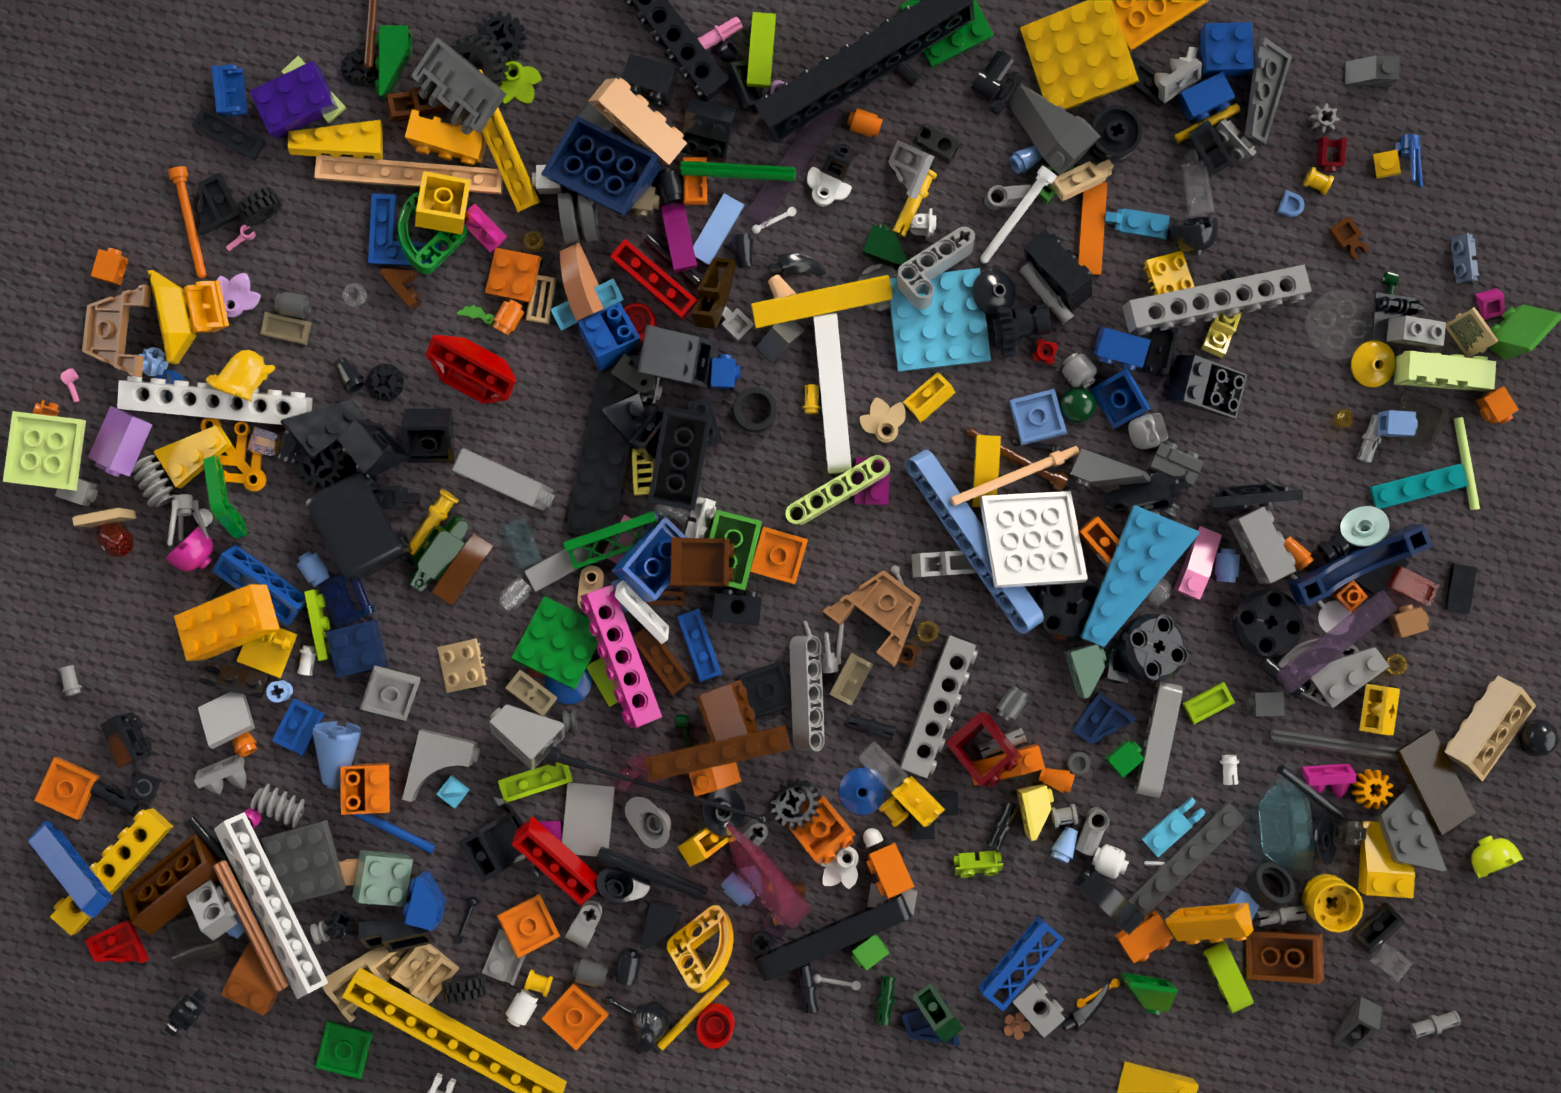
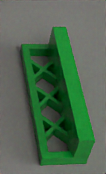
M650 512L563 542L574 570L629 551L636 544L637 538H642L639 534L643 526L651 523L654 526L657 523L655 513ZM639 528L637 533L631 531L633 529ZM628 532L635 536L632 544L625 547L617 543L620 535ZM617 535L615 541L608 539ZM607 540L613 543L609 553L601 554L595 551L599 541ZM595 543L592 549L587 547V545ZM616 545L621 547V549L613 551ZM583 547L591 551L586 561L577 563L573 550ZM593 553L599 555V556H597V557L591 559Z

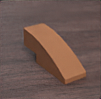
M575 243L560 251V266L564 288L576 321L603 310L604 308L594 289L599 284L580 243Z

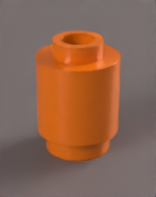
M857 108L856 112L851 111L847 125L851 126L850 131L871 138V136H878L883 119L878 118V115Z
M512 299L509 302L504 301L493 319L495 322L492 327L509 336L511 331L514 332L525 313L521 310L522 305Z

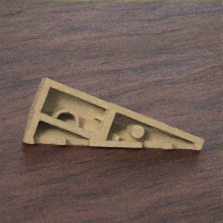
M385 946L374 948L326 977L328 983L322 986L324 991L350 1023L355 1019L353 1012L358 1006L342 996L358 969L362 968L387 982L391 977L390 972L402 959L401 956L406 950L390 953Z

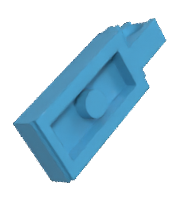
M1125 208L1117 209V213H1105V223L1115 225L1114 230L1119 231V233L1161 240L1167 238L1170 219L1168 215Z

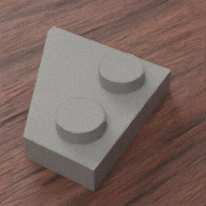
M897 140L888 163L896 171V176L900 183H903L908 191L906 193L909 197L917 198L934 156Z

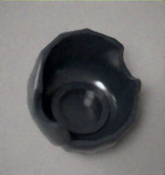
M1541 719L1527 723L1524 726L1523 733L1519 736L1522 750L1528 755L1536 757L1544 756L1554 751L1559 741L1556 728L1548 721Z

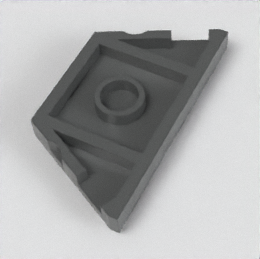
M1409 784L1377 816L1394 863L1409 864L1420 869L1427 868L1435 870L1437 873L1447 871L1426 813L1412 785Z

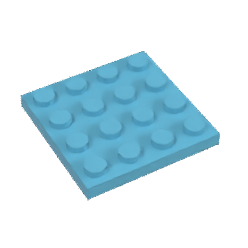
M980 268L942 272L930 280L934 288L932 303L928 308L922 310L915 308L898 289L897 278H890L893 299L889 300L898 372L991 361L986 315L976 305L972 293L973 283L980 274ZM919 293L921 296H926L924 293Z

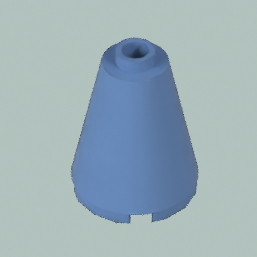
M338 721L318 723L313 728L312 733L321 780L329 789L341 788L340 767L352 765L361 736V727L356 724L346 722V727L337 726Z

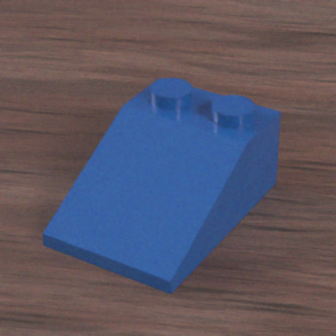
M665 516L612 569V572L622 581H625L645 602L656 601L671 582L672 537L687 538Z

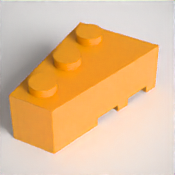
M413 109L411 111L405 137L416 148L415 151L418 153L429 155L430 152L438 153V157L442 159L452 160V157L461 159L460 162L463 164L474 166L475 163H482L487 143L482 131L479 133L473 129L470 134L465 135L461 132V124L455 127L453 124L441 122L439 117L434 116L433 119L420 117L419 111Z

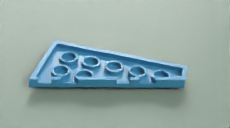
M1133 505L1080 638L1104 647L1200 532Z

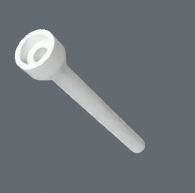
M1043 165L1037 172V181L981 255V263L986 264L1043 187L1045 185L1048 186L1049 183L1052 184L1057 175Z

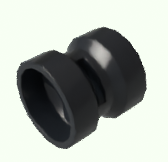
M1340 533L1331 536L1329 541H1323L1317 545L1320 553L1322 551L1326 552L1323 559L1327 563L1351 552L1348 542Z

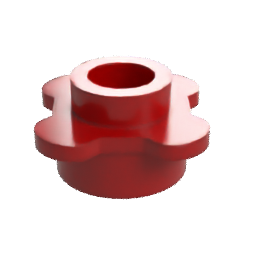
M1043 339L1037 340L1035 343L1037 346L1036 351L1032 354L1033 360L1036 362L1039 360L1044 361L1047 365L1053 364L1058 345L1055 342H1045Z

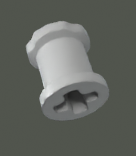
M1075 804L1060 809L1051 807L1054 828H1058L1059 825L1078 824Z

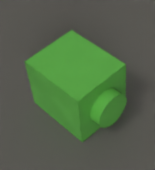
M874 934L852 947L854 954L851 957L859 968L863 965L868 970L888 955L889 951L878 935Z

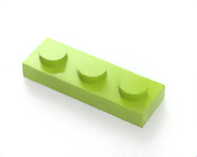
M319 590L305 591L304 594L318 661L332 659L326 632L330 630V623L328 617H324L322 609L325 607L324 596L322 593L319 594Z
M557 763L556 767L550 765L534 768L533 771L528 770L500 779L498 783L503 799L510 802L572 782L573 779L569 766Z

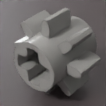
M1327 103L1322 107V110L1316 106L1313 109L1315 115H1311L1308 118L1313 123L1311 130L1316 128L1319 130L1320 135L1326 131V128L1329 132H1332L1335 129L1333 124L1340 121V118L1336 117L1335 112L1337 109L1328 108ZM1325 116L1327 120L1323 122L1321 118Z

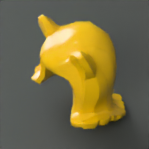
M243 350L236 353L229 360L218 376L216 374L209 375L205 381L214 389L252 402L253 392L263 380L267 379L268 374L275 369V366L265 365L264 358L256 352Z

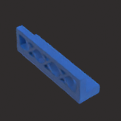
M234 545L223 552L212 572L237 590L250 584L267 585L276 618L286 626H289L294 621L298 612L307 605L305 594L238 545ZM233 554L237 555V556L240 557L242 560H239V559L235 558V557L233 556ZM290 597H294V598H296L297 600H299L300 602L297 603L296 601H294V600H293L292 598H290Z
M1037 916L979 985L978 989L987 999L1004 1012L1063 942L1064 938ZM1047 931L1056 938L1050 946H1041V938ZM1029 952H1038V960L1035 964L1026 965V956ZM1014 970H1023V978L1020 982L1011 983L1010 975ZM1007 988L1008 996L1001 1003L993 995L998 989Z

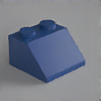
M1099 326L1094 354L1100 356L1099 361L1112 364L1113 360L1122 362L1121 367L1135 370L1136 366L1143 368L1151 340Z

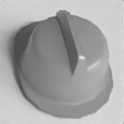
M644 797L631 798L625 807V815L629 823L645 845L656 849L663 847L668 841L671 828L669 815Z

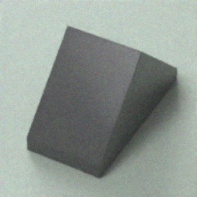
M795 320L775 324L756 348L770 362L774 363L805 330Z

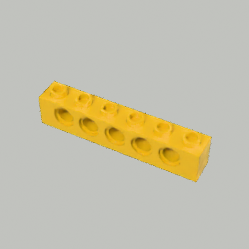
M154 808L141 810L133 818L135 823L130 828L126 827L117 836L119 841L114 846L110 845L103 851L101 861L98 864L95 862L90 866L91 870L111 895L115 893L174 827ZM140 829L146 832L145 840L139 836ZM124 846L130 850L129 858L123 854ZM108 864L114 867V875L108 873ZM70 895L66 899L62 898L54 906L56 911L50 916L70 936L80 932L92 918L76 907V903Z

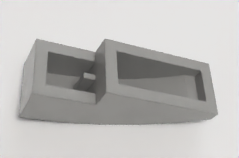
M962 551L911 554L913 577L977 573Z

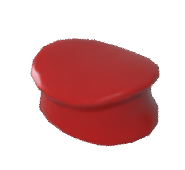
M632 303L627 305L624 310L639 334L640 342H643L646 325L656 327L655 315L646 304Z
M720 1003L709 1004L698 1015L696 1033L699 1041L705 1047L711 1049L721 1048L730 1040L735 1025L730 1009Z

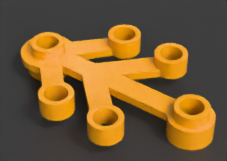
M205 417L201 421L202 431L207 429L206 424L209 421L213 423V426L221 427V422L217 418ZM240 421L234 426L237 434L236 449L232 445L225 451L228 456L220 455L219 459L222 465L237 466L243 474L228 473L226 470H223L225 483H243L245 488L250 491H260L264 488L267 481L265 473L261 470L262 453L265 450V446L261 445V448L255 451L256 439L250 442L249 449L253 453L250 467L245 461L247 437L251 428L248 423ZM244 424L246 430L240 433L239 427ZM253 475L257 477L255 484H252L250 481Z

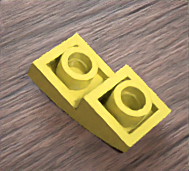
M1242 312L1230 317L1221 314L1218 315V318L1212 320L1201 349L1223 358L1231 337L1236 331Z

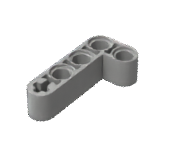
M960 227L899 267L897 287L915 308L922 310L931 305L934 288L930 280L972 253L975 240L974 231L968 227ZM919 293H924L926 296H921Z

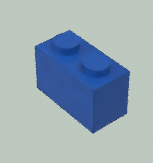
M1221 72L1180 92L1177 100L1188 122L1196 120L1198 123L1210 116L1209 112L1215 109L1217 112H1221L1230 107L1229 103L1234 99L1235 95L1224 73Z

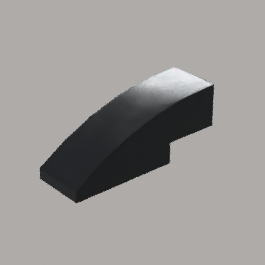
M380 919L359 922V940L367 950L385 946L390 953L435 943V937L429 930L407 925L403 920Z

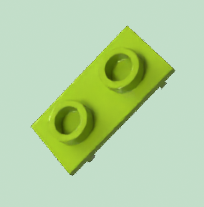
M996 850L979 852V861L975 860V852L958 853V856L953 857L954 866L959 865V867L955 868V875H961L962 878L973 877L975 873L993 876L997 875L998 871H1002L1003 863H998L1002 861L1001 852L996 853Z

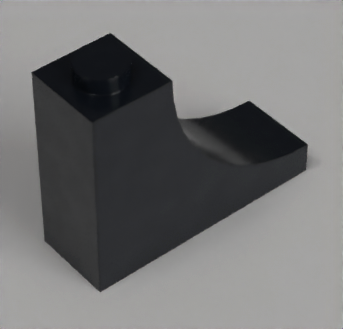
M1093 867L1090 870L1084 869L1078 875L1077 879L1079 881L1076 884L1128 935L1146 918Z

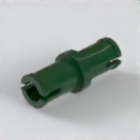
M881 975L879 996H876L878 1007L875 1023L890 1025L892 1004H895L893 992L896 977Z

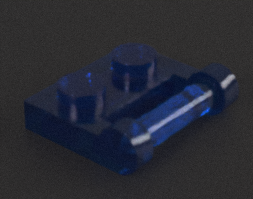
M344 575L319 584L336 628L376 612L374 606L370 605L360 579L351 581L362 608L359 611L355 609L345 584L348 579Z

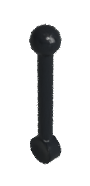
M1018 437L1012 439L1014 446L1021 445ZM1036 443L1023 445L1051 452L1060 451L1058 447Z
M475 897L469 899V908L459 933L454 937V942L457 944L462 943L464 939L463 933L472 910L478 904V900Z
M612 996L606 997L605 1003L607 1005H613L629 1015L632 1014V1010L614 1001Z

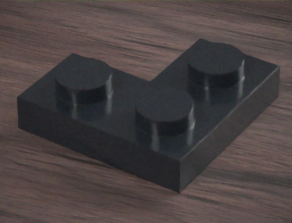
M928 791L945 809L939 816L958 815L957 791ZM911 814V839H935V820L929 826L924 827Z

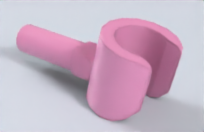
M244 224L240 228L241 234L228 244L226 248L231 251L244 240L250 241L254 239L255 231L250 235H245L244 232L250 226L247 227Z
M67 369L62 372L61 380L68 386L75 403L79 401L73 382L79 377L74 369Z

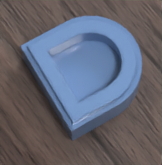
M1285 190L1276 213L1290 218L1298 216L1304 209L1303 198L1296 193Z

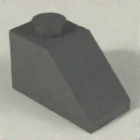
M1376 55L1346 61L1344 85L1391 87L1399 80L1400 56Z
M1360 997L1349 1007L1333 1042L1355 1052L1380 1030L1382 1007Z

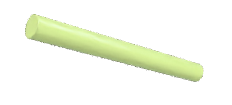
M1463 417L1455 418L1453 420L1461 463L1468 484L1466 490L1470 510L1480 509Z

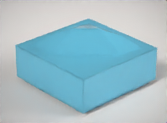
M451 775L436 795L453 808H456L470 788Z

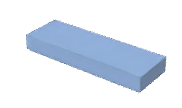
M725 193L723 194L693 246L696 259L710 266L743 210L744 204Z

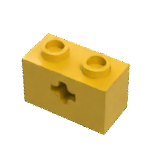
M1366 684L1359 731L1394 735L1400 689Z

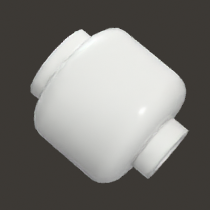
M1106 844L1102 848H1097L1092 865L1095 866V870L1101 875L1116 879L1119 873L1124 875L1129 862L1125 860L1126 855L1123 850Z

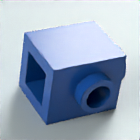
M718 354V358H712L711 388L735 390V379L740 380V365H736V359H732V355Z

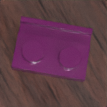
M856 457L855 466L870 457ZM876 461L873 465V471L875 473L883 471L884 462ZM861 472L855 474V485H859L864 480V475ZM889 474L854 495V504L888 505Z

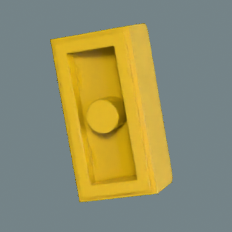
M937 372L905 399L903 403L921 423L956 392L952 385Z

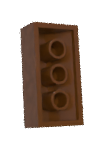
M196 833L123 891L132 924L150 935L154 934L190 905L186 897L188 894L209 880H212L215 884L220 881L213 868L220 861Z

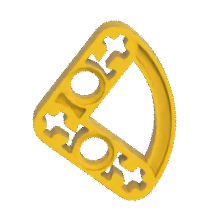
M713 905L668 940L667 950L687 985L695 992L703 993L709 989L727 966L733 948L732 923L728 914L720 906ZM697 927H702L701 934L693 937L694 930ZM720 930L717 952L709 967L705 969L695 949ZM679 943H680L681 949L684 951L683 953H680V952L677 950V949H678L677 945H678ZM693 958L692 966L685 969V961ZM694 974H697L701 977V982L699 984H697L698 981Z

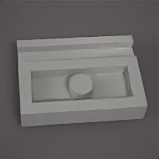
M502 928L499 929L482 973L514 985L526 955L518 959L516 958Z

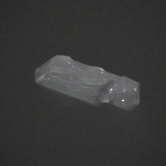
M1197 150L1187 151L1184 154L1186 164L1182 165L1181 172L1189 216L1213 213L1214 205L1207 166H1204L1203 161H1198Z

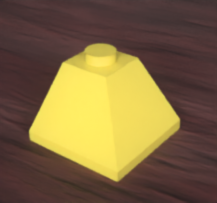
M1045 784L1016 789L1025 835L1031 841L1037 840L1051 811L1050 803L1054 802L1051 788L1047 789Z

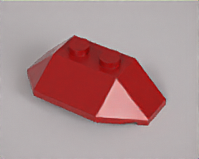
M432 336L425 356L428 361H431L434 370L442 382L482 404L507 401L510 398L517 379L505 359L465 337Z

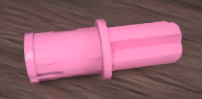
M734 17L719 27L717 25L714 26L715 29L697 39L707 51L721 41L723 43L726 42V38L742 30L743 26L741 21Z

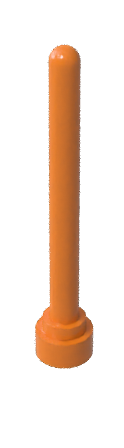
M173 167L168 169L169 179L173 181L177 188L197 276L204 278L206 276L205 265L185 184L189 177L187 167Z

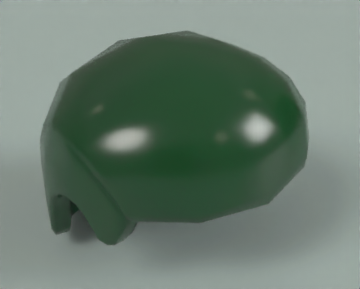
M1077 387L1068 390L1062 396L1059 406L1062 415L1068 421L1081 423L1092 417L1096 409V401L1094 395L1088 389Z

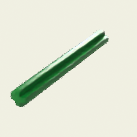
M682 161L680 163L681 175L794 181L796 178V169L794 167Z

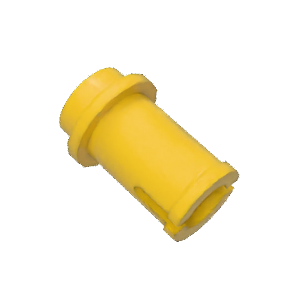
M804 385L805 406H802V409L805 410V414H819L821 406H819V385Z

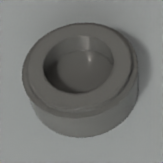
M1076 751L1068 756L1066 765L1071 773L1083 775L1089 771L1091 761L1085 753Z

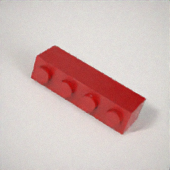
M624 239L611 254L612 262L680 320L684 321L691 313L697 299L628 240Z
M533 816L516 830L512 845L578 904L582 905L598 891L596 884L598 874Z

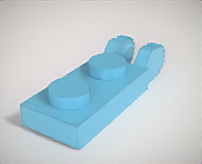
M1189 798L1178 809L1175 808L1141 838L1157 857L1162 855L1191 829L1194 823L1204 816L1205 811L1202 808L1196 810L1188 819L1183 815L1184 812L1188 811L1195 804L1196 801L1193 798Z

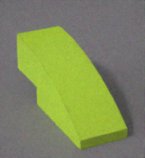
M753 12L747 76L748 87L770 88L776 14Z

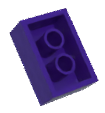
M313 61L249 91L269 134L276 139L287 135L289 131H295L323 118V115L338 109L321 68Z

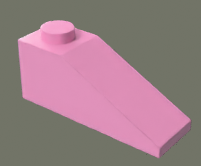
M1201 526L1198 529L1200 534L1193 541L1173 588V591L1192 599H1201L1210 577L1222 536Z

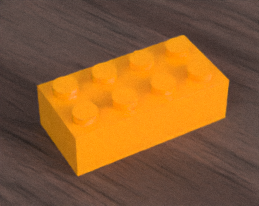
M250 584L174 616L186 661L206 660L280 630L267 585Z

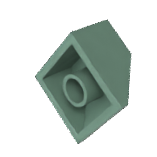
M1093 643L1064 651L1077 696L1082 698L1090 697L1105 668L1104 661H1106L1104 649L1102 647L1099 648L1098 644Z

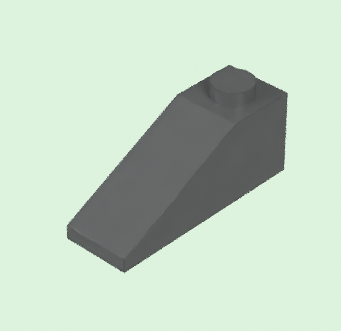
M1081 449L1071 471V475L1077 479L1076 483L1086 488H1089L1090 485L1100 488L1149 482L1151 479L1145 471L1085 449Z

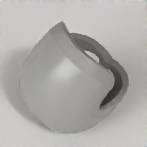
M1160 413L1142 414L1131 420L1128 425L1130 439L1138 449L1154 448L1159 446L1160 442L1168 439L1164 419Z

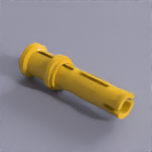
M929 169L916 199L908 196L894 229H892V232L895 234L899 233L898 236L906 237V233L922 199L928 196V188L932 180L937 177L935 172Z
M441 489L440 496L434 505H430L428 508L429 514L410 542L412 549L410 553L414 555L431 529L439 525L441 521L448 518L447 514L454 503H458L459 499L448 491Z

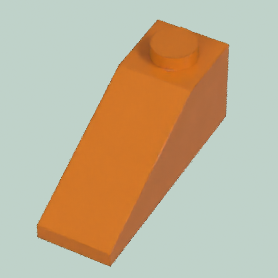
M1032 744L1018 748V752L1022 755L1017 761L1019 764L1013 770L1005 771L1000 775L1001 780L1045 769L1039 745ZM1006 753L996 754L972 762L984 776L1006 756ZM972 777L974 785H978V783Z

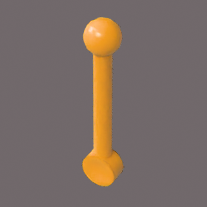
M1113 979L1109 989L1119 987V979ZM1102 989L1085 999H1078L1077 1006L1079 1008L1084 1007L1087 1002L1096 998Z

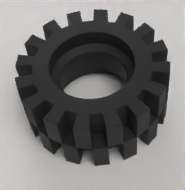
M263 187L261 190H255L253 194L252 192L248 194L249 196L244 197L235 208L245 225L253 227L254 225H259L260 222H265L273 214H277L283 204L271 187Z
M480 973L456 976L441 982L444 1003L470 1001L471 999L483 997L487 993L484 975Z

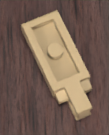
M1109 159L1097 165L1089 161L1057 176L1054 182L1050 183V186L1061 201H1064L1104 182L1106 177L1112 174L1114 166Z

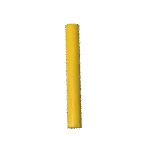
M1236 103L1174 135L1177 143L1190 138L1187 132L1208 120L1213 126L1239 113L1240 107Z

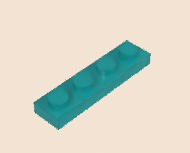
M1461 463L1369 488L1375 508L1381 509L1466 487L1468 484Z

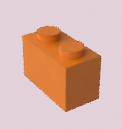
M895 843L868 855L869 860L866 861L870 873H875L878 882L875 884L880 896L885 895L887 900L914 888V884Z
M1155 910L1146 915L1143 922L1130 935L1124 930L1115 935L1133 963H1141L1147 960L1151 952L1156 949H1164L1170 944L1169 941L1174 938Z

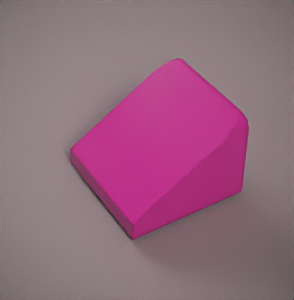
M1496 288L1475 294L1483 320L1504 314V293Z

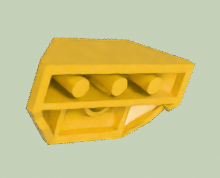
M149 270L148 275L152 286L166 359L168 363L176 365L179 364L196 338L185 290L154 270Z

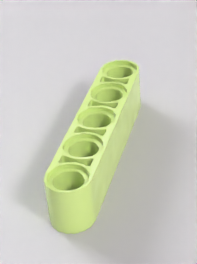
M880 455L868 458L790 504L785 514L787 520L796 525H803L887 476L890 471V463ZM879 460L883 461V471L875 473L873 471L874 463ZM861 472L864 475V480L861 484L855 485L853 483V476ZM841 484L844 491L841 496L835 497L832 492L835 485ZM821 496L823 498V505L815 509L812 504L813 499ZM796 508H801L803 511V516L800 520H794L792 516Z

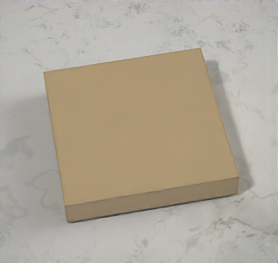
M115 508L74 516L72 519L74 526L92 528L136 519V513L130 509Z

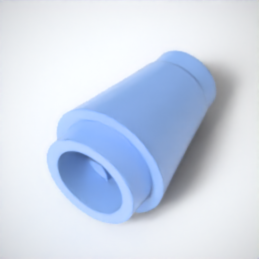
M1065 826V829L1051 848V857L1068 864L1069 860L1073 859L1078 831Z

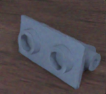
M1469 233L1451 238L1456 284L1466 281L1475 282L1478 281L1477 277L1480 276L1477 260H1472V257L1476 256V240Z

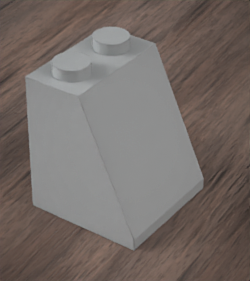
M505 705L502 709L500 707L497 708L490 716L491 734L532 771L549 754L551 747H556L565 737V725L563 723L510 705Z

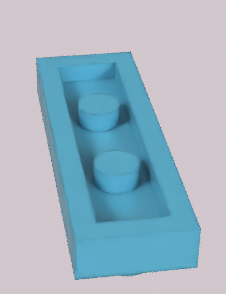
M614 279L594 288L604 309L624 300ZM569 301L550 309L561 331L578 323L571 310Z

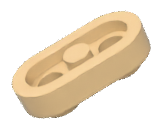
M587 566L580 574L577 599L580 608L581 595L603 587L604 573L597 566ZM590 573L596 575V579L593 582L588 580Z

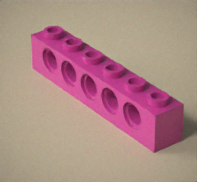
M613 584L581 595L582 601L580 605L582 611L588 615L590 620L589 629L594 637L596 636L599 644L597 646L598 653L602 659L604 658L607 665L605 668L606 675L610 681H613L615 687L614 696L617 702L622 705L624 722L630 728H637L661 718V712L619 601L615 598ZM600 607L606 610L607 615L605 619L600 618L598 614ZM609 629L615 633L613 641L607 638V631ZM617 651H620L623 655L621 663H618L615 659ZM626 673L631 676V683L629 685H626L623 680ZM634 695H637L640 701L637 707H634L632 704Z

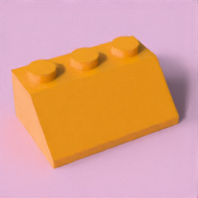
M1248 902L1179 908L1165 919L1166 925L1178 942L1186 941V944H1197L1201 942L1200 940L1209 939L1210 943L1223 941V938L1241 941L1247 939V936L1253 932Z

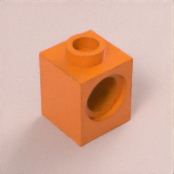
M109 247L107 251L98 249L91 276L98 280L121 286L128 259L122 256V251Z

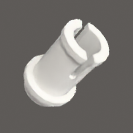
M303 645V648L299 651L301 658L297 673L312 676L315 656L317 655L316 647Z
M1223 755L1222 760H1220L1223 766V784L1233 785L1234 783V785H1237V764L1239 760L1236 755Z

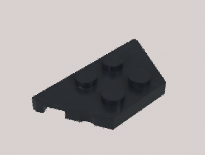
M1270 483L1221 487L1215 493V497H1211V508L1235 506L1238 509L1249 508L1250 504L1272 506L1274 502L1302 500L1303 490H1289L1286 486Z

